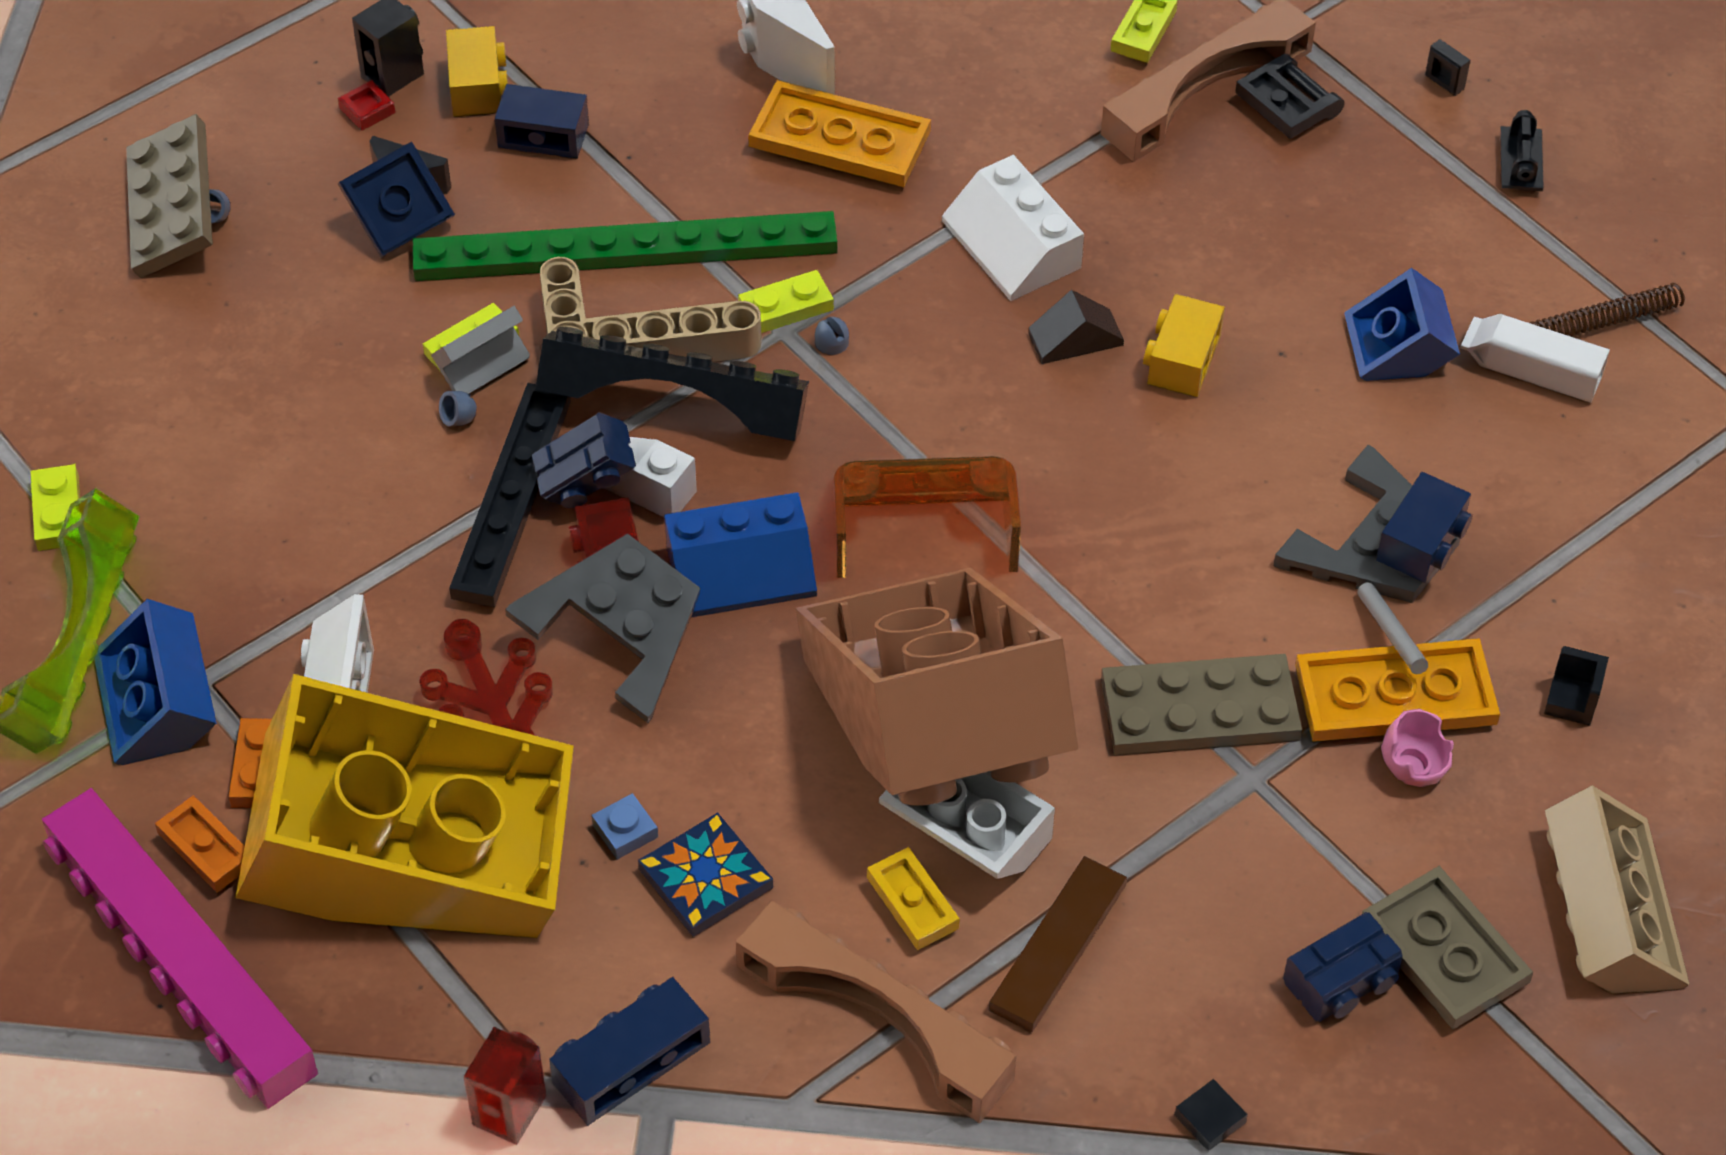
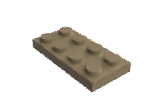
M195 114L126 147L131 269L140 278L213 245L206 124Z
M1286 654L1102 668L1101 683L1114 755L1300 741L1302 727Z

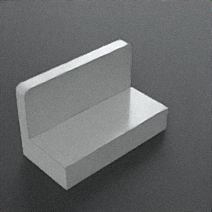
M515 305L431 354L452 391H463L469 394L530 357L528 350L514 329L515 325L523 321Z

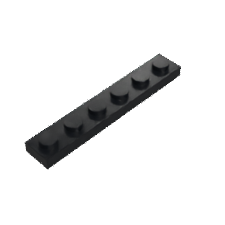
M527 383L449 587L451 599L490 607L496 606L539 489L537 481L539 475L535 472L532 454L558 438L571 403V397L535 390L536 384Z

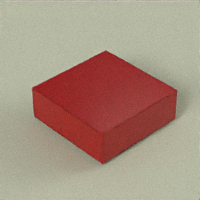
M372 80L338 97L341 111L361 131L396 113L394 102Z

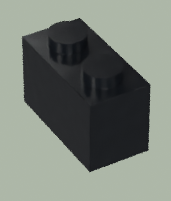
M380 0L352 18L362 79L366 82L372 80L389 97L424 75L423 48L420 44L418 32L419 19L409 5H403L398 0Z

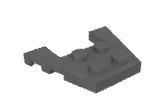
M1367 445L1347 469L1345 481L1380 499V501L1339 550H1335L1296 529L1275 554L1274 566L1286 571H1290L1291 566L1313 572L1312 577L1329 581L1331 577L1355 582L1356 589L1364 583H1372L1380 595L1413 603L1439 569L1435 568L1427 582L1424 583L1376 561L1381 534L1412 485L1374 447ZM1457 537L1451 542V545H1453L1452 553L1460 543V539Z
M626 534L514 601L505 609V612L509 619L539 640L570 605L641 658L642 661L615 692V699L649 723L653 718L658 699L666 684L678 647L681 645L698 601L700 587L632 536Z

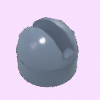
M209 189L210 201L221 203V210L210 208L211 223H218L228 217L231 202L222 191Z
M828 317L817 324L815 346L820 352L827 355H836L848 348L849 330L843 320L837 317ZM834 332L837 333L840 337L836 338Z
M446 391L442 394L439 402V414L446 426H462L470 423L476 416L477 404L468 393L463 391Z

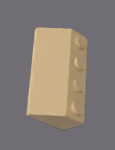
M1593 785L1546 809L1545 814L1549 827L1547 839L1555 852L1559 869L1556 873V878L1565 895L1568 908L1566 921L1575 938L1578 950L1576 964L1581 975L1587 981L1598 985L1612 994L1676 990L1689 986L1647 818Z

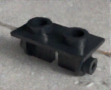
M1528 110L1517 112L1516 116L1512 119L1511 127L1501 126L1500 128L1501 188L1543 191L1542 129H1536L1537 119Z

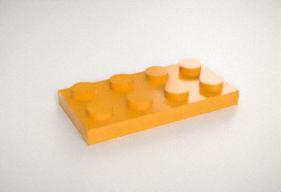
M777 80L748 134V146L905 187L931 132V119Z
M1480 638L1416 644L1428 661V668L1421 674L1412 673L1394 646L1297 654L1295 668L1312 742L1385 735L1389 726L1403 711L1422 709L1437 715L1442 720L1441 730L1498 725L1500 711Z

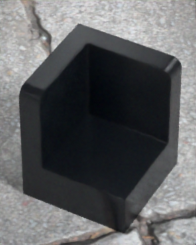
M1563 646L1553 675L1544 714L1590 726L1601 693L1609 657Z

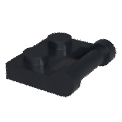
M1285 53L1238 80L1235 93L1291 139L1325 118H1335L1342 111L1345 101L1335 92L1328 93L1297 67L1298 62L1293 57Z

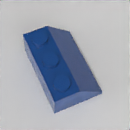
M799 492L664 514L666 548L670 566L700 587V595L691 617L817 596L808 527Z
M147 598L93 651L113 760L115 764L119 765L189 750L217 724L193 613Z

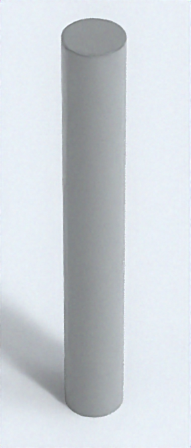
M1372 583L1362 584L1358 588V596L1409 669L1414 674H1421L1426 671L1428 661Z

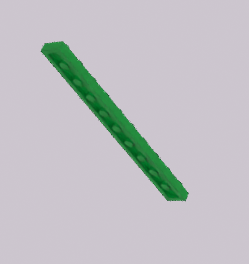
M834 211L413 238V271L415 281L540 273L543 263L555 257H566L573 260L577 264L578 270L833 254L838 253Z

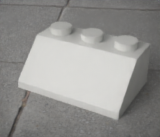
M1014 155L978 170L942 215L944 225L1010 301L1081 269L1084 233Z
M352 595L313 621L310 639H304L301 647L302 667H305L304 677L368 693L374 647L364 595Z
M991 771L956 779L957 793L950 799L935 804L907 805L899 800L898 794L891 795L887 790L879 797L881 805L996 879L1024 872L1052 840L1055 807L1015 782L994 780L991 777Z

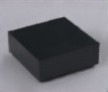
M1439 39L1430 46L1425 76L1456 96L1465 89L1471 60Z
M1212 1079L1177 1105L1174 1116L1209 1151L1243 1126L1247 1121L1248 1114Z

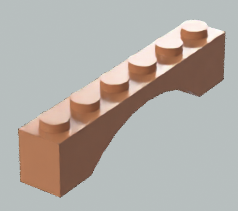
M1276 0L1269 5L1260 7L1253 15L1239 23L1232 24L1225 32L1210 41L1201 43L1195 50L1184 57L1173 60L1161 71L1151 77L1142 79L1136 86L1123 94L1112 97L1103 105L1101 135L1135 162L1164 144L1167 128L1174 114L1188 98L1201 88L1222 78L1255 71L1285 53L1289 54L1296 61L1312 51L1316 22L1288 0Z
M771 900L736 940L737 967L773 991H801L831 995L854 1002L889 1022L919 1052L932 1076L938 1097L979 1124L1014 1081L1016 1055L1012 1053L1005 1042L993 1036L988 1038L971 1027L966 1018L953 1010L946 1011L930 1001L928 996L917 986L903 984L890 976L888 971L879 962L873 959L865 960L849 950L845 942L838 936L831 933L824 934L810 925L807 919L797 910L792 908L785 909Z

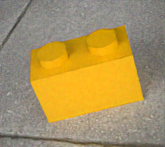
M495 26L446 30L449 86L453 117L497 113L501 96H503L506 84H508L507 71H499V67H507L505 44L504 42L496 43Z
M1175 294L1169 310L1161 309L1155 329V334H1159L1157 341L1150 339L1145 350L1143 365L1149 366L1147 384L1198 397L1221 336L1225 307Z

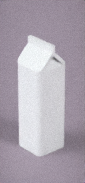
M1503 314L1493 315L1484 319L1474 317L1460 346L1461 349L1469 351L1478 364L1484 368L1589 403L1592 402L1602 379L1610 349Z

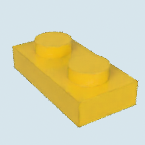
M909 847L867 867L868 881L917 950L959 929L960 918Z

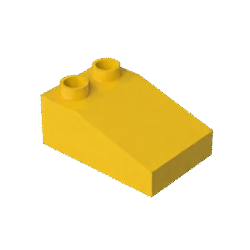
M293 674L265 733L236 898L331 921L537 938L554 913L556 906L574 745Z

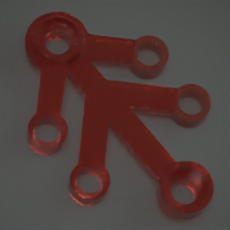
M457 619L451 622L444 631L446 652L452 659L463 661L476 690L448 682L446 673L440 669H429L423 672L419 679L423 697L430 701L443 700L453 703L445 704L437 711L464 717V712L460 707L462 706L487 714L492 725L535 735L531 726L543 704L547 703L553 696L552 679L549 675L543 672H535L527 676L524 681L526 698L513 720L506 708L526 669L532 667L536 662V649L533 641L521 637L509 643L507 648L509 661L495 684L480 653L482 639L479 627L468 619ZM519 651L529 652L525 656L515 655ZM432 682L441 683V685L435 688L428 687V684ZM539 685L546 687L542 691L532 690L533 687Z

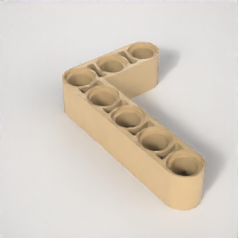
M555 257L544 262L540 268L547 334L551 331H557L558 327H572L582 330L583 337L600 340L602 335L617 336L626 339V345L643 348L644 344H658L668 347L670 349L669 354L686 357L688 352L703 353L712 356V362L752 357L761 348V312L751 302L732 301L585 318L577 264L566 257Z

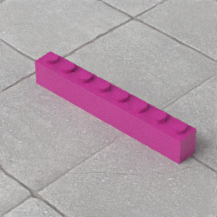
M92 788L42 818L48 836L47 839L43 840V845L52 860L57 865L65 862L72 870L69 872V877L83 897L91 894L98 902L95 908L106 926L111 930L118 926L125 936L122 937V941L130 955L136 962L145 959L152 969L149 971V974L157 988L165 996L171 992L180 1002L177 1004V1008L185 1022L191 1029H195L198 1026L202 1028L207 1035L204 1040L210 1052L219 1063L222 1064L228 1060L236 1070L233 1073L234 1079L248 1098L257 1095L266 1108L269 1109L318 1075L312 1049Z

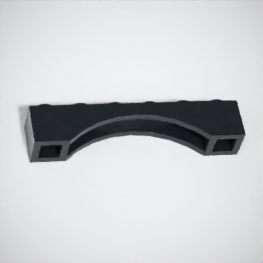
M558 327L557 331H551L543 338L535 390L580 398L597 388L620 381L639 379L671 381L694 388L717 400L735 414L751 433L795 441L801 432L809 381L800 380L799 374L783 369H775L773 374L755 371L756 365L744 361H730L729 365L712 362V356L697 352H688L686 357L669 354L670 349L668 347L658 344H644L643 348L626 345L627 340L611 335H602L600 340L583 337L582 330L572 327Z

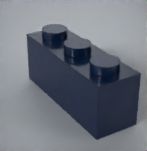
M671 977L661 985H652L646 988L634 1003L619 1013L611 1012L604 1016L593 1030L578 1040L571 1039L562 1044L556 1050L554 1056L549 1058L552 1083L585 1124L589 1126L710 1044L709 1018L675 978Z

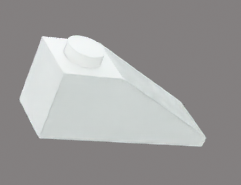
M630 437L631 443L629 446L633 450L636 467L620 476L621 480L617 485L605 489L664 517V514L681 512L697 492L695 458L659 440Z

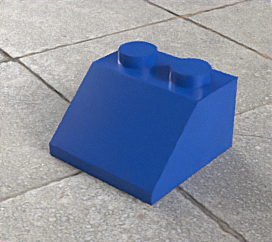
M1410 268L1344 312L1359 375L1364 381L1426 377L1460 355L1443 289L1413 268Z

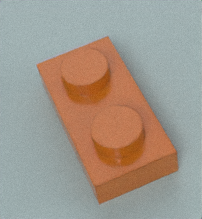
M240 719L228 797L231 808H252L264 737L272 719Z
M194 795L155 822L157 833L216 893L239 877L245 845Z

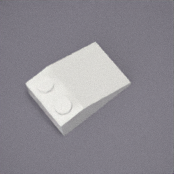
M806 0L737 1V9L742 21V29L738 30L739 43L743 52L750 53L759 68L783 82L835 95V47Z

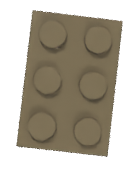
M1440 865L1362 911V914L1369 912L1381 925L1385 935L1388 934L1402 950L1401 970L1452 1029H1455L1531 982L1534 972Z

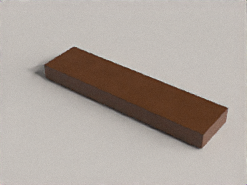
M1084 856L989 1001V1011L1033 1033L1126 887L1127 877Z

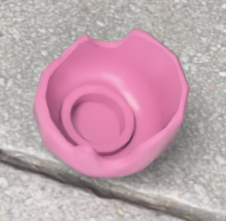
M1422 709L1403 711L1385 733L1381 746L1383 759L1396 778L1402 780L1405 784L1417 787L1436 784L1452 766L1451 751L1454 742L1446 740L1442 735V720L1437 715Z

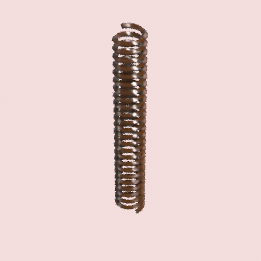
M1671 283L1670 285H1664V287L1659 286L1658 288H1652V290L1648 289L1633 295L1630 294L1627 297L1611 299L1609 302L1593 304L1591 307L1586 306L1585 308H1579V310L1575 309L1572 312L1568 311L1566 314L1561 313L1560 315H1554V317L1550 316L1548 319L1543 318L1535 322L1532 321L1530 324L1549 329L1550 326V329L1555 332L1556 324L1558 333L1564 334L1561 326L1562 322L1565 331L1564 335L1572 337L1574 333L1579 335L1580 332L1585 333L1586 330L1591 332L1592 329L1604 328L1605 325L1609 327L1611 323L1615 325L1617 322L1622 323L1623 320L1627 322L1629 318L1634 320L1635 316L1640 318L1641 315H1652L1653 312L1659 313L1660 310L1665 311L1666 308L1668 310L1672 307L1677 308L1678 304L1683 306L1685 296L1678 284ZM1673 287H1676V288L1678 289L1679 293H1680V296H1681V302H1680V304H1679V298H1678L1677 292H1676V290H1675ZM1671 291H1672V293H1673V295H1674V298H1675V304L1673 303V300H1672ZM1665 293L1668 297L1669 306L1666 302ZM1659 295L1662 299L1663 307L1660 304ZM1653 297L1655 298L1657 309L1654 306ZM1647 299L1649 300L1651 311L1648 308ZM1641 300L1643 302L1645 312L1642 310ZM1635 302H1636L1637 307H1638V313H1637V311H1636V309H1635ZM1629 304H1630L1631 309H1632V315H1631V313H1630V311H1629ZM1622 305H1623L1624 308H1625L1626 317H1625V315H1624V313H1623ZM1616 306H1617V308H1618V310H1619V313H1620V319H1619V317H1618V315H1617ZM1610 308L1613 312L1614 321L1611 317ZM1604 310L1607 314L1608 322L1605 319ZM1598 312L1601 316L1602 324L1600 323ZM1592 314H1593L1594 319H1595V325H1594V322H1593V319H1592ZM1586 316H1587L1588 321H1589V327H1588V324H1587V321H1586ZM1580 318H1581L1582 323H1583V328H1582V326H1581V324H1580ZM1567 320L1569 322L1571 332L1569 331ZM1574 320H1575V322H1576L1577 330L1575 329V326H1574Z

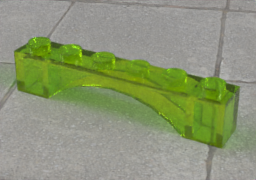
M96 488L70 504L57 539L64 560L67 580V607L60 635L52 651L40 666L4 687L0 695V733L35 754L53 744H60L71 730L72 720L69 719L74 704L80 699L85 690L86 683L83 681L86 669L97 655L99 645L96 641L100 629L106 624L112 611L109 603L113 592L119 587L124 578V571L121 570L124 560L133 549L137 540L134 532L140 516Z

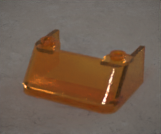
M984 455L849 460L839 464L833 471L832 494L837 578H846L845 506L1003 501L1009 572H1018L1021 520L1017 478L1014 466L1006 459Z

